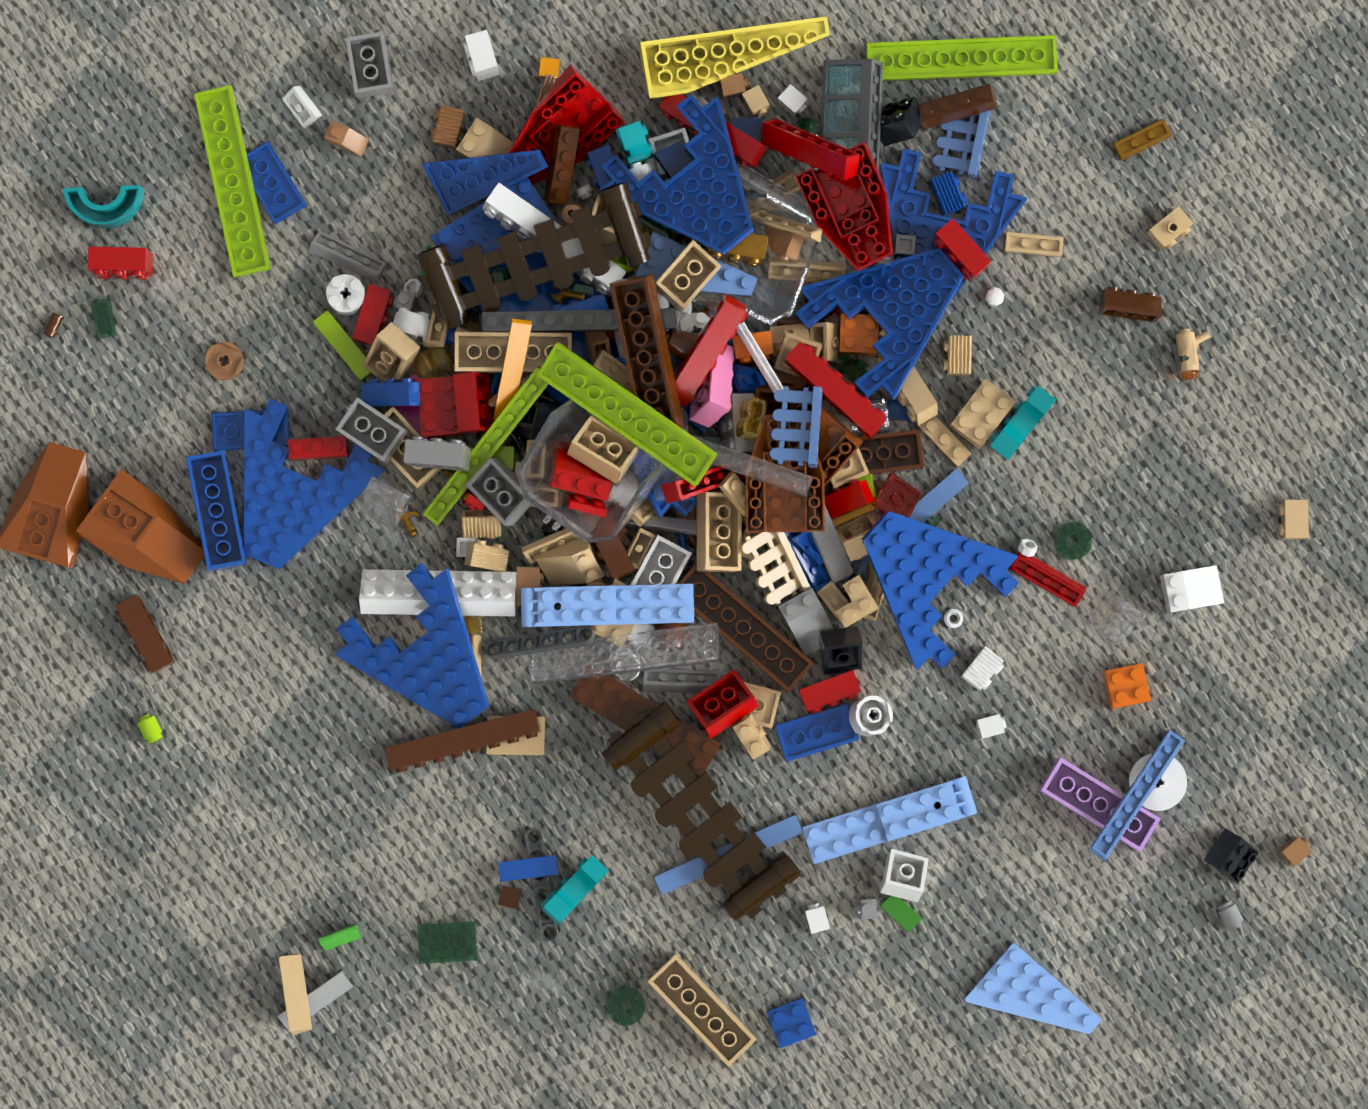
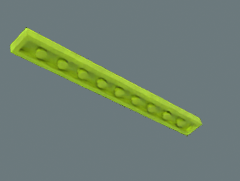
M540 366L534 370L471 451L469 471L457 470L423 513L436 526L440 525L468 489L466 484L488 459L493 457L549 385L537 376L541 368Z

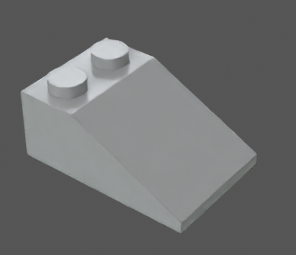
M812 588L778 606L782 617L805 656L820 649V631L834 630Z

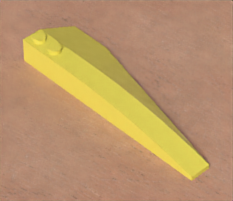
M826 16L640 42L639 53L649 99L690 93L724 79L729 75H734L828 37L830 32Z

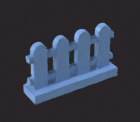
M990 111L970 116L969 122L955 120L940 125L944 131H947V136L937 139V146L940 149H944L943 155H936L933 158V164L940 168L939 171L944 172L945 169L957 170L959 175H964V172H968L969 178L977 179ZM975 117H979L978 123H974ZM952 133L966 134V139L951 138ZM972 135L975 136V141H974V142L971 141V136H972ZM949 150L962 152V159L949 157ZM968 154H972L971 160H967Z
M784 386L783 390H777L774 394L775 400L782 403V409H776L773 412L774 420L781 422V429L776 428L771 432L773 440L780 442L779 448H773L770 451V456L773 460H778V464L783 465V461L798 462L799 466H803L804 462H808L809 467L817 468L822 387L814 386L813 392H810L809 388L804 387L803 391L789 390V387ZM788 403L802 404V410H787ZM808 404H812V411H807ZM786 422L801 423V430L786 429ZM806 423L811 424L810 430H806ZM785 442H800L799 449L784 448ZM805 443H809V450L805 449Z

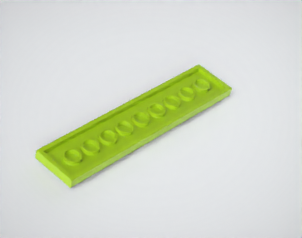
M1056 35L876 42L866 44L867 59H874L883 63L882 81L1051 75L1058 73Z
M231 85L194 93L233 277L237 278L271 270L233 88Z
M559 342L554 345L537 373L538 377L695 487L700 483L718 455L715 451Z

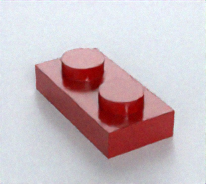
M465 491L461 496L464 500L462 503L473 511L476 509L482 511L485 505L470 493Z
M581 494L567 495L566 503L568 508L606 517L608 510L602 500L593 498V500L587 499Z

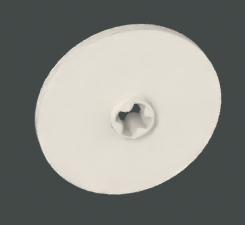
M1152 753L1143 756L1133 765L1129 775V788ZM1173 758L1160 778L1163 784L1154 787L1142 805L1144 808L1154 811L1167 810L1177 805L1183 798L1187 788V777L1184 768L1175 758Z

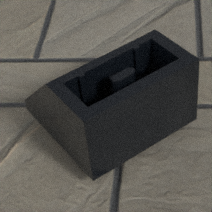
M916 97L904 98L899 102L888 103L883 107L880 141L884 147L915 138L921 127L918 99Z
M1225 828L1204 858V861L1238 884L1245 876L1250 865L1256 860L1259 852L1242 837Z

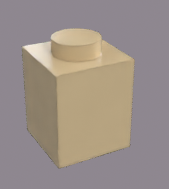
M759 85L742 94V100L752 117H761L768 112L767 109H769L770 104Z

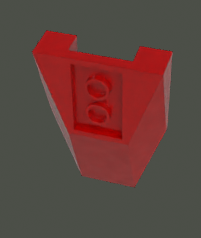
M570 64L534 108L508 153L540 149L548 167L528 177L533 185L547 178L556 123L572 125L580 129L574 162L576 164L584 160L588 156L587 152L596 149L625 121L620 112Z
M865 142L850 148V150L859 153L860 157L858 174L855 177L849 178V180H839L837 176L826 174L821 169L815 171L813 168L795 176L817 228L822 230V233L857 271L893 254L888 194L870 148Z

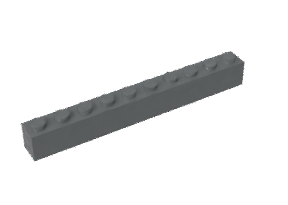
M676 308L661 309L664 329L678 330V310ZM615 310L482 312L483 332H510L512 319L532 321L530 333L619 331Z

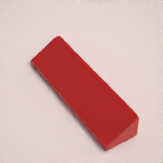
M1018 552V558L1011 564L1010 570L1072 606H1077L1085 594V586L1033 556L1027 557Z

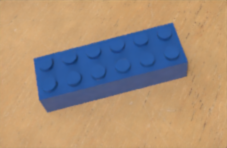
M225 450L186 457L207 572L245 566L246 560Z

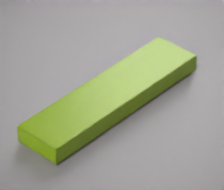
M328 310L313 321L361 381L371 374L363 366L366 356Z

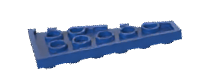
M540 149L422 164L447 215L489 196L498 183L508 187L548 167Z

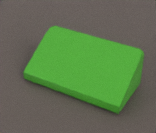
M889 895L880 905L907 932L922 920L901 898Z
M355 924L322 936L318 940L324 950L327 951L360 939L361 934L358 926Z

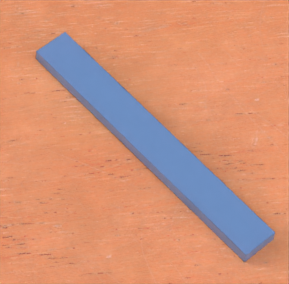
M955 469L903 516L924 523L969 482ZM868 554L860 560L850 561L851 566L863 562L858 568V574H862L866 567H868L870 562Z
M1170 729L1166 732L1089 848L1090 852L1104 862L1107 860L1185 742L1184 739Z
M793 815L755 833L766 845L765 849L797 836L803 833L796 815ZM729 843L715 851L721 857L733 848V845ZM697 857L656 875L654 878L661 894H664L703 877V871L708 865L701 857Z

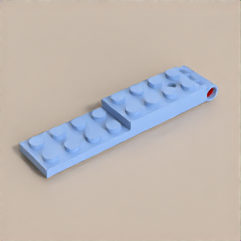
M693 584L521 588L522 627L694 623ZM556 603L561 604L560 610H555L554 605Z
M963 776L802 827L813 864H817L965 818L978 812L967 778ZM935 802L940 803L939 809L934 808Z

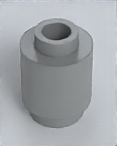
M1228 900L1217 906L1218 914L1227 929L1235 930L1242 926L1241 922L1244 919L1235 903Z

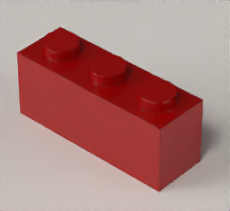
M369 284L352 336L354 341L372 346L376 336L381 332L382 326H386L389 315L387 311L389 307L392 308L395 299L392 296L391 290Z
M345 436L288 440L289 459L292 461L349 458V440Z
M855 479L848 482V487L843 488L839 486L832 489V494L827 495L825 493V506L831 520L875 501L866 480L859 481Z
M854 670L798 691L806 712L811 711V714L821 711V706L826 704L832 707L840 704V699L847 697V700L859 697L857 693L861 692Z

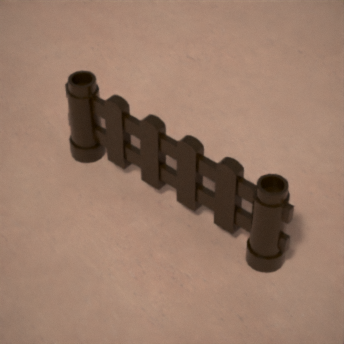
M627 181L598 191L602 205L607 210L606 212L593 216L590 207L587 206L570 212L573 221L571 224L556 228L553 218L534 224L536 236L520 241L517 231L508 233L497 238L500 248L487 253L483 252L479 243L462 249L461 253L464 261L450 265V256L445 244L416 254L421 269L425 271V274L421 275L425 289L431 288L437 303L432 305L436 318L445 320L447 328L452 329L469 322L466 313L469 308L481 305L484 312H496L502 306L501 297L517 292L520 300H531L538 293L536 285L553 280L557 288H567L574 281V272L590 268L592 275L602 276L610 269L609 260L621 256L626 258L628 267L637 266L649 261L648 247L653 246L649 232L643 233L638 219L642 212L638 201L632 202L631 200L632 194ZM612 226L618 242L603 246L598 230ZM578 237L584 253L567 259L562 242ZM542 250L548 266L531 271L525 255ZM506 262L511 278L495 283L489 268ZM470 275L475 291L462 295L456 279Z
M662 700L650 709V713L646 714L643 711L632 719L635 724L626 732L621 734L618 730L608 738L609 747L602 752V755L615 771L623 765H627L636 776L631 781L633 792L639 797H644L650 793L660 805L655 811L657 822L663 827H668L674 823L684 835L679 841L681 852L687 857H693L698 853L708 865L703 871L706 883L711 887H717L722 883L728 890L730 897L722 904L735 921L744 915H748L752 919L762 911L759 905L772 895L775 899L780 897L787 891L785 885L791 884L802 874L784 851L775 856L770 864L767 865L759 853L766 848V845L754 831L747 837L741 833L735 823L742 818V815L730 801L721 807L710 794L718 788L715 781L707 771L699 777L693 773L686 763L694 758V755L683 741L673 747L664 735L670 734L682 723L667 703ZM653 745L661 757L648 767L639 755ZM675 773L685 785V788L672 797L661 783ZM699 803L709 815V818L696 827L685 813ZM723 833L733 845V848L720 857L709 843ZM747 863L756 875L742 885L733 873Z

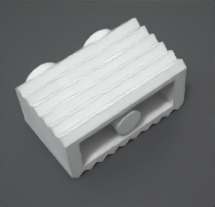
M985 646L960 677L977 691L981 689L986 690L992 682L989 680L993 674L998 675L1004 667L1001 665L1004 660Z

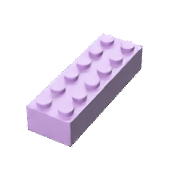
M1061 757L1056 759L1038 791L1100 829H1103L1124 797ZM1141 807L1120 841L1141 852L1159 823L1160 818Z

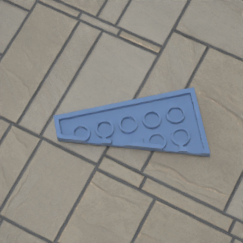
M653 232L650 237L653 246L648 247L650 260L638 266L634 277L653 274L656 281L686 246ZM716 260L722 267L700 291L750 297L758 278Z

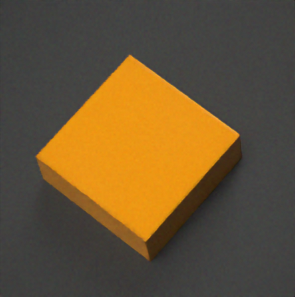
M541 57L539 77L545 78L546 74L558 78L560 59Z

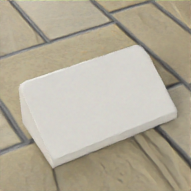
M301 86L292 87L282 98L303 128H306L322 116Z

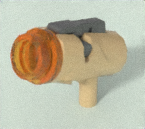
M1190 329L1179 330V334H1176V344L1172 347L1177 370L1180 371V376L1183 377V380L1198 378L1200 372L1197 349L1199 348V343L1210 338L1207 331L1196 337L1195 333L1191 332Z

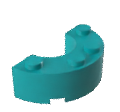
M638 121L615 130L622 152H627L628 154L625 157L628 166L651 158L650 154H653L650 142L647 143L645 136L648 135L645 124H641Z
M140 185L120 186V192L114 201L106 205H96L89 200L88 192L83 187L63 188L65 200L75 215L85 223L102 229L115 228L130 221L139 211L144 198V189Z
M1039 385L1036 388L1032 386L1026 394L1028 396L1026 401H1020L1014 408L1016 413L1013 417L1008 416L1002 423L1004 426L1000 433L996 431L990 439L992 442L990 446L1007 460L1010 459L1027 435L1057 400Z
M593 855L588 860L584 857L577 865L579 869L570 879L566 876L559 884L561 886L560 890L557 892L554 889L540 904L543 907L541 910L557 925L572 912L579 902L609 872Z

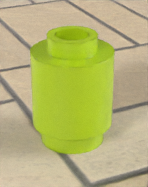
M150 714L139 718L138 728L148 744L163 738L161 735L162 730L155 716L151 717Z

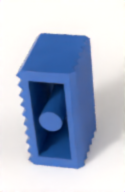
M952 171L930 179L929 184L942 216H948L965 209L967 199L965 194L959 191L958 186H960L957 175L953 176Z

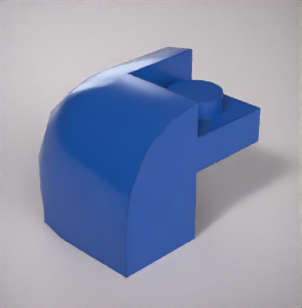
M733 364L732 392H738V394L754 393L755 398L756 387L767 384L764 376L758 369L751 366Z

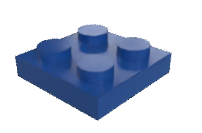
M803 998L766 1011L780 1048L816 1035Z

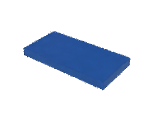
M268 141L247 153L255 193L275 225L308 206Z
M288 408L273 440L285 447H288V440L290 439ZM253 410L252 412L263 415L264 410ZM244 411L211 413L213 451L244 450Z
M846 703L776 724L775 729L785 762L859 740L858 734L855 733L849 722V704Z

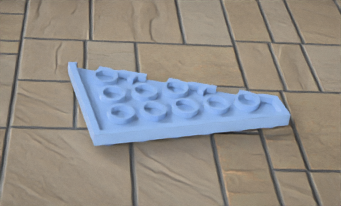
M1014 942L964 998L968 1003L1090 1034L1102 1020Z

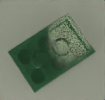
M476 921L417 925L419 964L478 960Z

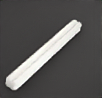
M745 322L739 323L736 328L737 333L774 394L777 390H783L781 382Z

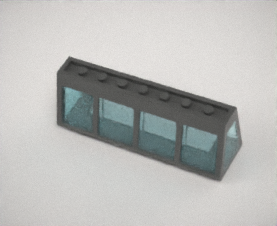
M874 59L824 60L820 137L847 149L865 142L870 148L879 171L883 63Z

